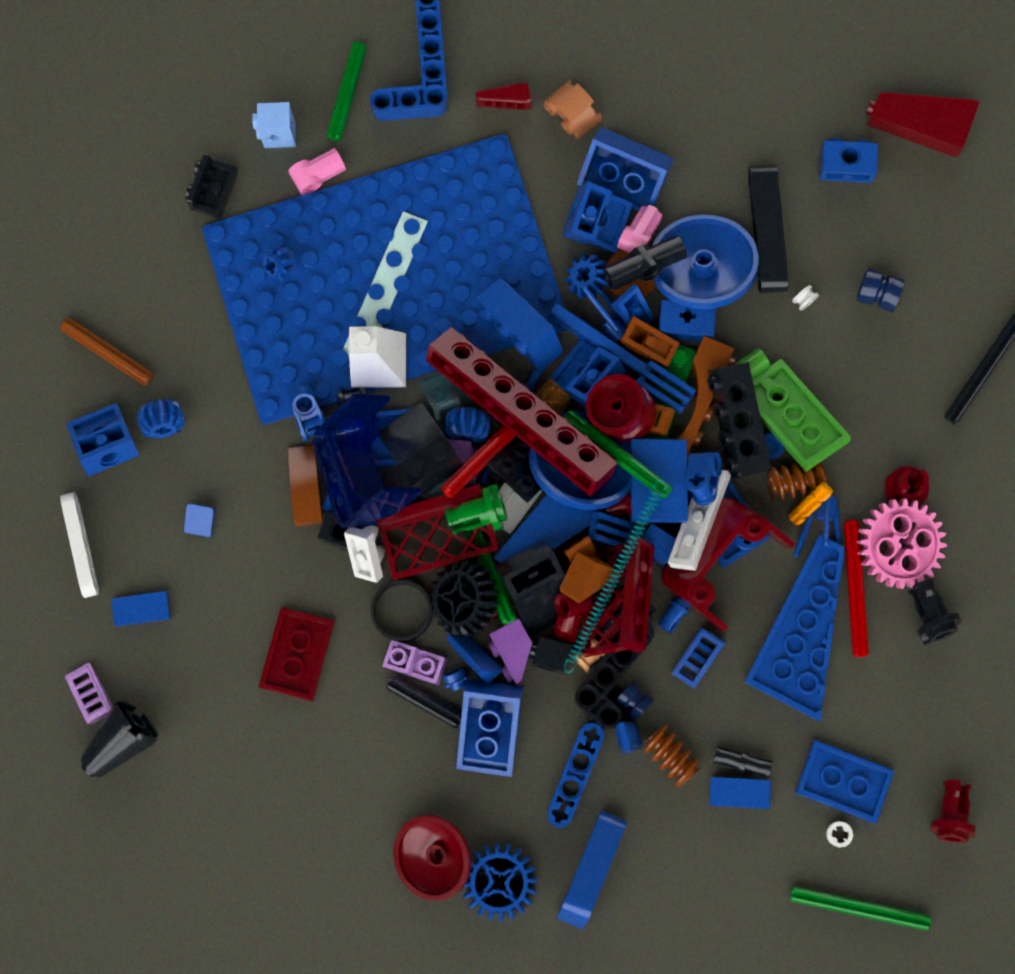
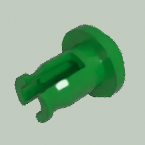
M497 484L483 488V497L462 503L453 509H445L448 524L453 526V535H457L459 531L473 530L492 524L495 531L504 528L503 521L508 520V514Z

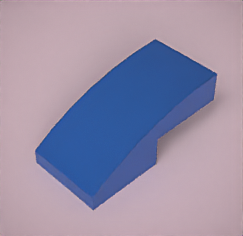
M711 777L709 806L771 809V780Z

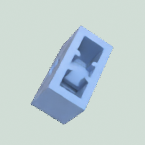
M257 103V113L252 115L253 129L256 130L257 139L262 140L264 148L296 147V122L290 103Z

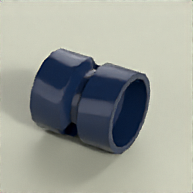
M868 267L861 282L856 301L868 305L878 302L879 308L893 313L899 301L905 279L891 275L884 278L883 272Z

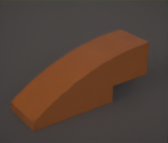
M308 445L288 448L294 524L296 527L322 524L324 518L316 446Z

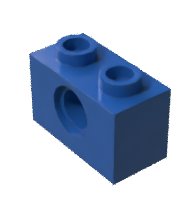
M840 138L824 140L820 149L819 180L873 183L877 175L878 143H870L869 140L864 139L856 140L855 142H844ZM842 156L852 157L854 163L845 162Z

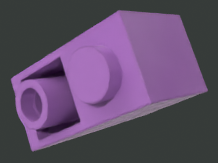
M518 618L489 634L491 642L487 643L495 658L501 657L505 665L501 669L508 683L514 681L515 685H519L522 682L532 647V642Z

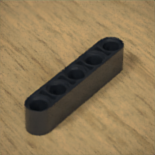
M776 165L750 166L748 168V184L753 236L759 256L757 272L760 294L787 292L788 270L778 169Z

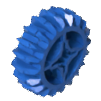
M495 843L494 853H490V849L486 845L483 847L486 853L484 857L478 851L474 852L478 862L475 864L471 861L473 869L469 875L470 880L464 885V888L470 886V892L464 893L463 897L466 899L473 896L474 901L468 905L470 909L474 908L477 903L481 906L477 912L478 916H482L484 911L488 910L490 911L488 914L489 921H492L494 913H499V921L503 922L504 912H508L509 917L513 920L515 919L513 909L517 907L518 911L523 914L525 909L520 904L523 901L528 905L533 903L526 895L527 893H537L536 889L529 888V883H537L538 878H529L528 873L536 870L535 866L526 869L524 864L530 858L526 856L520 861L517 858L521 854L519 848L515 851L514 855L509 854L511 850L510 844L506 845L505 852H500V844ZM505 858L515 864L508 870L499 872L491 866L488 860ZM482 867L489 877V884L478 894L475 881L477 872ZM489 870L495 875L499 874V877L501 874L505 876L509 872L512 873L504 883L507 891L510 893L509 895L504 890L500 891L499 888L498 890L493 889L491 892H487L494 883L493 876ZM521 871L524 884L522 892L517 898L511 890L509 882L515 874ZM494 893H501L511 904L497 907L486 903L484 900Z

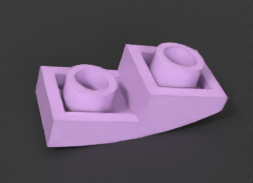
M391 640L382 666L439 686L448 659Z

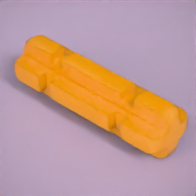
M825 482L819 484L815 491H812L799 503V506H796L788 516L790 521L795 525H800L806 520V517H809L822 505L823 501H826L831 496L832 488Z

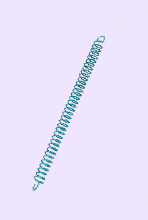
M663 480L656 481L653 486V489L660 494L650 492L657 499L648 497V499L653 501L655 504L646 502V504H648L653 509L644 506L643 508L650 513L641 511V513L648 518L638 516L645 523L640 521H636V523L641 525L643 528L635 525L633 526L641 533L631 530V532L638 537L628 535L631 539L636 541L632 542L630 540H626L633 547L628 545H624V547L629 549L631 552L623 549L621 550L629 557L619 554V556L625 559L626 561L616 559L618 562L624 565L620 566L618 564H614L620 570H622L620 567L626 568V565L622 562L629 563V561L626 558H631V556L628 553H634L630 548L636 549V547L632 543L639 544L638 541L634 538L641 539V537L636 533L643 534V532L638 528L645 530L646 528L642 524L648 525V523L644 519L651 520L650 517L646 514L653 515V513L648 509L655 510V508L650 504L657 506L658 504L654 500L660 501V498H658L656 495L663 496L661 492L654 488L657 482L662 481L665 484V491L666 483ZM612 569L619 576L609 573V575H611L617 581L607 578V580L613 583L614 585L604 583L606 586L612 589L609 590L606 588H602L604 591L610 594L607 595L600 592V594L604 596L606 599H608L606 596H612L610 593L614 592V589L612 587H617V585L614 582H619V580L616 577H622L618 572L623 573V570L619 571L616 569ZM597 597V599L602 601L604 604L595 602V604L600 606L602 609L592 607L600 614L590 611V613L596 616L598 619L587 616L589 619L596 623L594 624L585 621L587 624H589L591 627H593L592 625H597V622L594 620H600V618L597 615H602L600 611L605 610L602 606H607V604L604 601H609V599L605 600ZM583 626L590 633L584 631L580 632L585 634L588 638L582 637L580 635H578V637L583 639L586 643L578 640L575 641L581 644L584 648L573 645L581 652H577L571 649V651L579 657H575L573 655L568 654L570 657H572L574 660H576L575 658H581L579 655L583 653L581 649H585V646L583 644H588V642L585 639H590V637L587 634L592 635L593 633L590 630H595V628L592 629ZM566 659V663H567V661L572 662V663H578V661H577V662H574V661H571V660Z

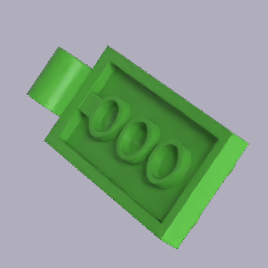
M757 348L735 363L736 365L749 362L761 421L806 472L851 441V436L782 359L770 366V362L764 352ZM777 394L783 397L781 401H774L772 398Z

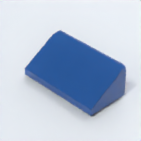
M449 634L446 637L452 648L485 683L489 684L502 672L501 667L472 636Z

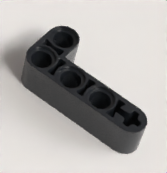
M649 622L647 629L648 639L646 641V648L649 646L652 639L654 638L655 632L653 626ZM629 649L631 659L626 663L617 660L616 652L608 653L577 689L574 697L575 705L601 728L611 730L620 723L622 719L621 710L606 695L643 652L636 653ZM609 670L613 675V681L609 684L601 683L597 677L599 671ZM583 691L592 692L595 696V702L589 706L583 705L579 700L580 693ZM605 709L613 710L617 716L616 721L612 724L604 723L601 719V712Z

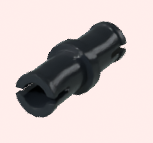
M718 746L713 764L738 769V773L743 774L745 771L769 778L773 760L748 755V751L743 750L740 753Z

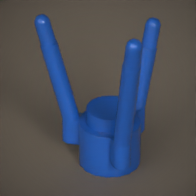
M583 286L582 290L606 320L601 327L604 330L603 333L589 323L587 324L617 344L626 330L625 323L618 314L609 309L613 315L611 317L588 287ZM604 293V295H602L603 299L606 302V305L608 306L612 301L608 297L607 293Z
M830 496L806 518L796 545L794 557H799L814 514H816L817 520L824 521L823 545L828 546L830 521L832 520L835 541L841 545L840 508L837 507L838 499L836 497Z

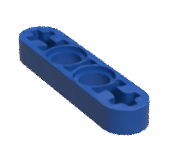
M596 723L585 724L579 731L548 809V821L554 827H566L574 816L604 740L603 729ZM591 728L596 729V735L599 736V740H593L589 748L595 749L594 755L587 750L577 749L579 743L585 746L587 737L583 734L584 731L589 732ZM577 754H584L588 757L589 766L585 770H577L574 767L573 758ZM568 780L575 781L579 787L578 793L573 797L566 796L562 790L564 782ZM558 796L566 801L574 802L572 808L569 805L566 806L564 813L568 815V819L561 820L560 823H556L555 816L552 815V811L559 810L562 802H556Z

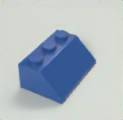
M601 127L592 140L576 185L580 186L589 181L611 190L613 195L632 202L631 209L639 212L642 206H655L667 180L674 158Z

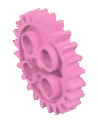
M896 499L889 500V507L885 503H880V512L870 510L873 519H863L867 529L858 530V532L864 535V539L856 541V543L864 545V549L858 551L857 554L866 556L861 565L871 566L867 574H877V582L882 583L886 579L885 584L887 587H893L896 584V588L904 589L905 583L907 587L913 588L912 586L915 585V581L919 583L925 580L923 575L933 578L934 574L931 568L940 569L941 566L936 560L937 558H945V555L939 552L940 548L947 547V544L940 542V538L944 537L946 533L938 532L937 530L943 523L933 522L936 513L930 512L926 514L927 505L918 507V501L911 500L908 504L907 499H900L899 503ZM897 517L902 522L899 531L894 529V520ZM920 532L924 536V542L921 546L916 542V537ZM900 539H903L902 543L905 545L904 548H901L902 545L901 543H899ZM882 541H885L888 547L884 555L879 551ZM905 556H908L910 565L905 570L902 566V560ZM892 558V564L889 565V560Z

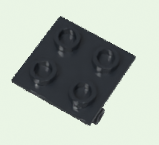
M516 436L487 464L491 469L488 473V481L493 485L501 484L504 481L528 503L541 490V487L535 481L530 469V447Z

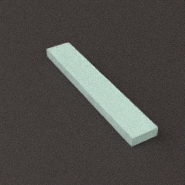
M403 211L394 231V238L389 242L371 284L381 285L384 288V296L379 300H373L367 293L357 316L365 319L366 327H383V325L377 322L376 314L380 309L390 310L398 292L394 287V281L399 276H405L413 257L412 248L415 244L419 243L428 221ZM409 219H415L419 222L420 230L415 235H409L404 231V223ZM392 251L400 253L402 263L398 267H390L386 262L388 253ZM348 337V339H347V341H346V344H345V346H344V348H343V350L346 351L347 354H348V359H349V337Z

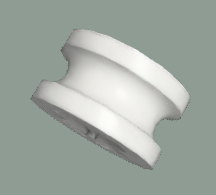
M811 285L804 288L792 300L794 304H799L800 311L806 309L819 297L817 292H812L813 287Z
M837 821L829 825L826 835L828 841L833 846L845 847L852 841L853 831L845 822ZM837 826H842V831L847 832V838H842L843 842L840 843L837 842L836 837H832V831H837L835 828Z

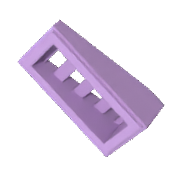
M89 662L67 674L65 678L87 724L92 725L105 718L113 705L91 663ZM88 672L89 678L76 684L74 680ZM93 683V688L81 694L79 689ZM97 692L98 697L86 703L84 699ZM102 702V707L93 712L90 711V707Z

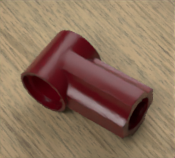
M561 593L555 598L554 604L558 616L552 637L556 641L573 644L577 637L582 615L589 613L592 609V599L589 596L578 603Z

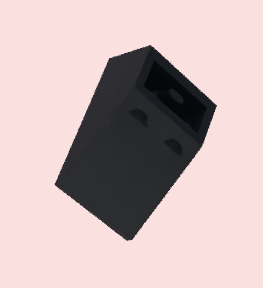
M542 540L494 567L529 637L556 623L558 614L554 603L556 596L561 594L560 586L565 577L553 549Z

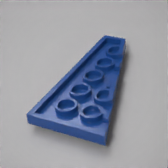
M822 535L817 537L744 681L745 684L818 722L821 721L822 702L825 694L826 673L829 665L834 628L833 622L845 548L830 539L828 546H824Z

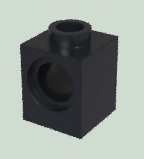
M327 512L317 538L322 543L348 551L346 539H336L334 536L335 531L339 527L349 528L350 526L360 529V525L358 522Z
M540 637L538 643H532L529 658L534 659L532 666L565 675L564 665L566 659L569 660L570 656L568 654L571 653L573 645Z

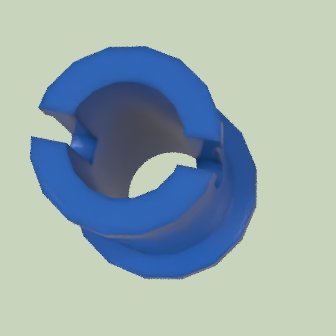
M678 597L674 601H670L671 606L657 623L658 626L670 634L673 633L683 616L689 614L688 609L690 606Z

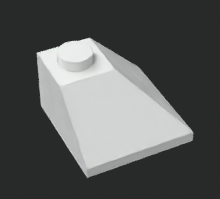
M377 326L349 327L351 387L406 388V333Z

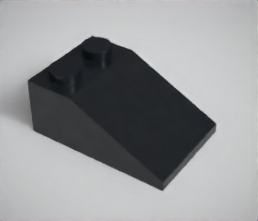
M423 403L377 432L382 443L418 497H421L453 476L464 465Z

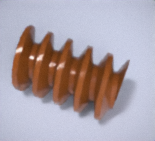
M792 463L789 470L785 465H781L778 472L774 467H771V471H768L767 474L768 493L772 502H774L775 494L779 495L781 501L785 499L786 492H789L792 499H795L796 490H800L802 496L806 497L807 488L815 491L819 484L827 483L825 470L821 463H818L807 472L801 466L799 469L796 463Z
M664 724L644 742H647L644 752L647 754L655 751L652 761L663 760L659 769L663 771L670 768L671 770L667 778L678 777L675 787L678 788L700 769H696L699 759L696 757L688 760L692 751L687 749L681 752L680 750L684 742L681 740L673 743L676 733L672 732L666 735L665 732L668 724Z

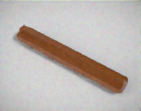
M68 317L62 322L60 330L141 385L147 386L152 381L154 374L72 318Z

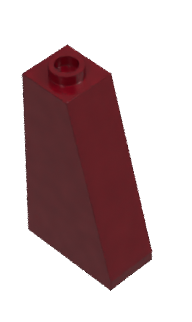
M880 92L876 101L871 99L865 115L870 116L867 126L957 158L964 147L980 101Z

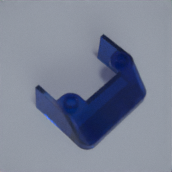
M352 394L314 433L313 447L336 521L342 528H355L396 515L421 493L420 488L384 487L370 444L377 438L380 432V424L376 413L390 401L389 395Z

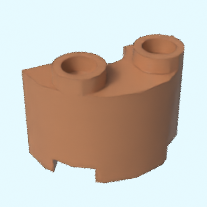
M571 80L567 81L544 101V107L552 116L559 115L563 119L561 122L563 129L569 135L574 134L578 140L602 121L601 113H597L591 106L594 102L593 99L578 83L573 86Z

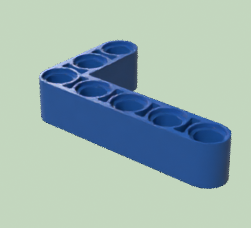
M415 0L422 85L375 90L370 96V104L376 119L390 121L438 117L447 111L448 97L439 0H433L431 4L422 3L423 0ZM428 23L436 25L432 29L424 28V25ZM428 48H436L438 50L433 54L425 52ZM433 72L440 74V76L435 79L427 77L430 73ZM434 97L442 99L438 104L429 102ZM408 99L416 101L412 106H405L403 102ZM382 101L389 103L386 108L377 107V104Z

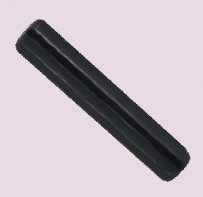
M395 676L389 679L386 685L388 691L453 728L459 726L462 716L460 713Z

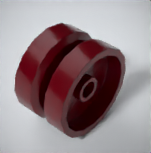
M613 374L606 376L598 381L588 394L586 402L587 417L594 427L615 442L630 443L631 439H641L654 424L656 417L655 401L647 390L627 375Z

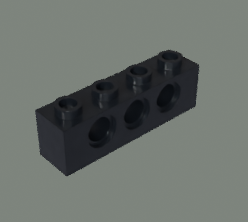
M749 362L708 370L709 377L707 383L713 394V412L719 422V440L721 445L724 446L726 456L724 463L726 470L731 475L730 478L746 477L771 471ZM730 388L734 391L733 400L730 399L728 394ZM735 415H737L740 419V424L738 427L735 425L734 422ZM741 442L745 444L744 454L740 451Z

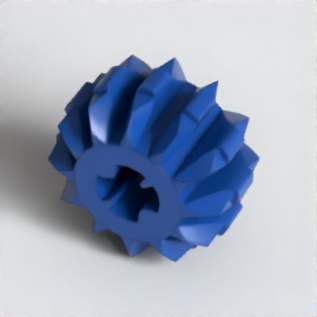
M581 254L580 262L572 259L574 267L566 268V272L571 274V276L565 279L566 284L570 285L568 289L570 293L577 294L579 299L585 300L588 296L582 288L587 286L594 296H596V292L604 295L602 287L609 286L603 274V268L607 267V263L604 260H599V257L595 254L590 257L586 254Z
M171 399L149 401L148 404L140 406V410L137 412V423L143 436L151 437V439L172 437L174 433L181 432V428L185 426L184 412H182L179 402L171 401Z
M474 407L453 408V410L447 411L444 424L445 436L450 440L481 444L487 441L490 434V416L483 410H476Z

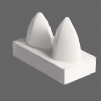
M350 526L344 532L354 576L377 583L383 577L380 564L385 554L384 545L376 546L375 544L378 528L376 526H367L363 529H358Z

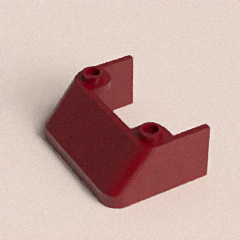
M724 498L720 503L696 571L672 568L667 563L661 572V581L667 589L686 602L716 629L724 632L729 627L707 610L715 598V590L712 584L703 577L730 543L739 534L749 542H758L768 535L784 549L793 548L796 544L764 517L732 498Z

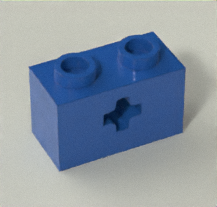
M667 298V300L661 301L658 331L674 340L701 342L704 336L713 339L716 308H688ZM684 315H689L690 323H685Z

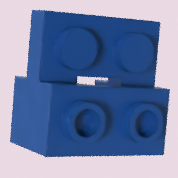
M587 181L578 186L562 236L582 245H591L615 254L633 203L613 195L611 190Z
M580 339L548 382L552 387L570 397L575 404L586 410L588 394L598 381L613 374L627 375V372L618 357L599 346L595 348Z
M117 402L66 423L79 461L88 477L140 456Z

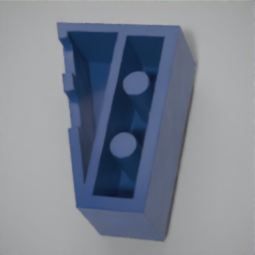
M501 277L476 298L481 307L478 310L480 315L488 323L492 321L500 335L508 339L539 373L563 353L554 327Z

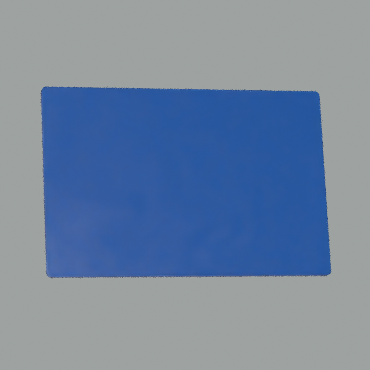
M505 134L210 223L203 227L202 231L262 424L267 425L295 416L290 401V394L297 386L309 387L315 395L319 408L337 403V391L350 393L360 390V388L351 387L350 361L347 352L343 348L349 337V327H366L365 319L357 316L367 293L373 300H379L384 296V288L381 285L371 284L389 242L394 238V231L403 211L424 219L428 223L419 243L415 244L412 248L413 257L405 276H399L394 281V287L398 292L390 310L380 309L376 314V320L379 324L383 325L382 328L406 333V381L437 372L426 361L428 348L434 340L450 327L463 334L470 343L479 350L484 351L487 355L514 348L508 339L500 335L492 321L488 323L478 311L481 307L476 298L500 277L554 327L556 334L567 331L549 318V314L556 303L563 308L565 306L508 137ZM409 219L404 223V231L407 234L415 235L419 232L420 225L417 220ZM279 245L281 249L288 247L297 259L296 271L290 273L291 278L281 281L279 278L272 279L263 267L264 255L270 254L269 249ZM392 251L387 254L386 262L390 267H398L402 263V256L400 253ZM364 388V389H365V392H366V393H370V392H373V391H376V390H379V389H382V388ZM301 397L297 400L296 404L300 406L307 405L310 399L308 397Z

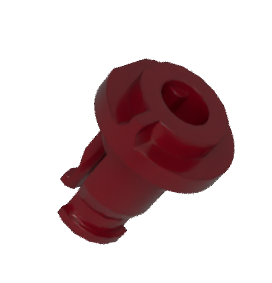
M912 466L899 467L885 480L884 493L887 500L896 499L899 503L900 499H907L908 504L911 500L918 501V507L921 506L929 494V475L924 469L920 471Z
M960 780L943 781L945 789L941 799L940 819L930 822V831L937 834V839L950 843H967L969 838L975 837L976 826L969 823V790L972 789L971 784L960 786Z

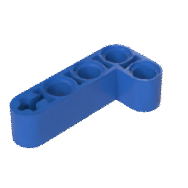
M601 810L569 890L560 907L557 919L579 929H584L607 876L627 821Z

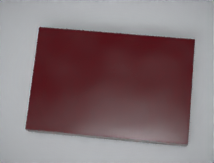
M281 607L258 688L313 702L335 621Z

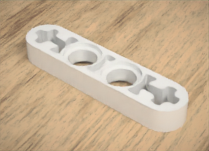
M75 492L61 495L62 511L81 593L84 598L99 595L98 582L79 499Z

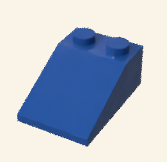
M468 679L463 696L456 769L512 777L524 686L496 682L487 684L482 680Z

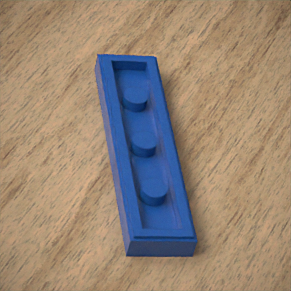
M556 303L549 314L551 320L593 347L597 348L599 346L618 357L625 370L634 377H638L647 366Z

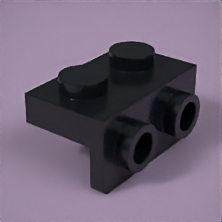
M204 153L202 160H198L195 165L194 175L196 176L194 182L188 185L185 193V199L190 209L221 219L237 177L238 168L212 160L210 154Z

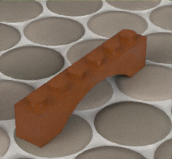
M706 336L703 337L691 366L696 388L694 412L685 431L677 439L687 440V468L689 451L692 445L698 447L704 433L699 428L703 420L709 421L713 412V406L710 405L713 394L707 383L709 377L708 370L731 366L736 360L731 357L734 348Z

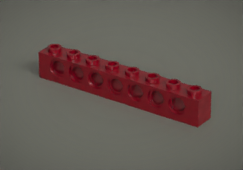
M450 327L429 345L426 361L590 497L612 478L617 462L609 453L601 450L587 435L579 432L566 418L561 417L545 401L540 400L530 392L526 385L519 383L505 368L497 365L484 351L479 350L470 343L463 334Z

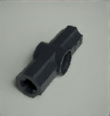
M674 236L652 247L640 245L634 248L627 258L604 267L603 274L610 289L616 290L638 279L650 281L656 278L663 268L687 258V252L681 238Z

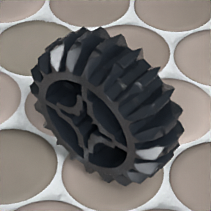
M473 561L453 562V565L445 566L444 571L437 573L439 581L432 582L435 586V591L429 593L434 597V601L429 605L435 607L432 616L438 618L437 625L444 627V631L453 633L456 636H473L484 631V626L491 625L490 617L497 615L493 610L494 606L500 604L495 601V596L500 592L493 588L497 581L490 579L492 572L484 570V566L473 563ZM460 596L469 599V601H466V599H461Z

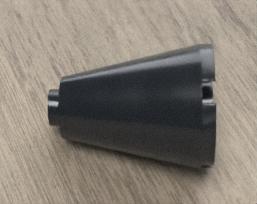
M118 700L112 706L82 755L81 767L90 777L106 775L155 744L158 740L156 738L159 735L155 726L144 714L141 717L135 714L133 711L136 707L125 700Z

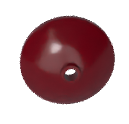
M437 815L418 816L408 821L400 829L395 839L393 857L396 871L404 885L416 896L430 901L446 900L457 894L466 884L471 870L470 849L461 831L452 822ZM439 850L443 852L444 857L440 855Z

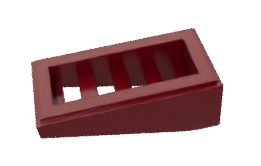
M528 82L475 92L477 107L531 110L532 102Z

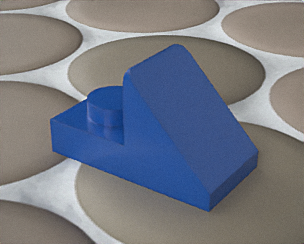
M635 284L625 289L608 305L609 309L621 316L626 327L633 316L648 325L656 320L640 289Z

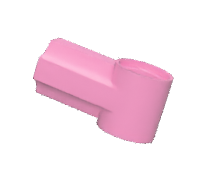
M334 148L311 161L302 160L290 167L288 172L300 194L305 195L319 189L322 182L345 171L346 167L339 153Z
M652 205L642 206L630 227L626 226L622 232L617 248L630 253L640 245L650 246L652 236L663 216L658 211V208Z

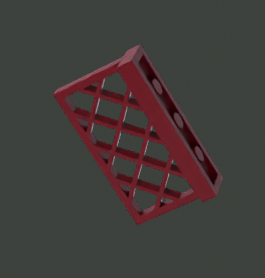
M478 484L462 489L454 498L441 495L374 515L376 524L380 528L393 580L404 579L451 565L456 561H465L500 550L492 524L487 525V529L483 527L476 528L469 541L453 535V531L450 532L439 526L444 515H446V508L453 509L462 503L483 497L482 489L484 487ZM438 517L435 523L430 521V519ZM423 521L433 525L425 540L413 533L418 523ZM411 525V527H410L409 530H406L405 528H403V527H406V526ZM437 528L449 534L442 549L429 543ZM400 529L407 533L399 547L390 542L389 531ZM482 530L489 534L492 546L480 549L472 543L479 531ZM411 536L423 542L416 557L403 550ZM454 537L466 544L461 555L453 556L446 552ZM428 545L440 552L435 562L431 564L420 560ZM470 547L476 549L475 551L468 552ZM392 548L397 550L395 555L393 554ZM401 553L412 558L413 562L407 571L398 573L396 562ZM444 555L450 557L448 559L442 560ZM418 562H419L420 564L424 565V566H420V567L415 568Z
M634 538L639 544L632 543L636 549L630 548L634 553H628L631 558H627L629 563H625L626 568L620 567L624 572H620L622 577H617L619 582H614L618 585L625 576L624 588L619 592L616 587H612L617 597L608 607L602 606L605 610L600 616V620L596 621L597 625H592L593 627L585 622L588 621L596 624L587 617L594 618L593 614L590 612L584 614L583 626L595 628V630H590L593 633L592 635L587 634L590 639H585L588 644H583L585 649H581L583 653L580 655L591 657L629 649L636 653L646 651L655 547L646 540ZM625 543L596 551L600 558L608 557L610 560L607 564L614 567V564L621 566L616 559H621L619 554H625L621 551L622 549L631 552L624 545L633 546ZM604 590L601 592V593L610 595L609 593H607V592L604 591ZM595 592L591 595L592 607H600L595 602L604 604L597 597L605 600L606 598L601 594L597 596ZM623 602L622 614L617 618L613 613ZM611 618L614 624L604 633L601 628ZM583 627L584 632L590 633L587 629ZM620 629V640L618 643H613L611 639ZM598 633L602 638L595 647H591V640Z

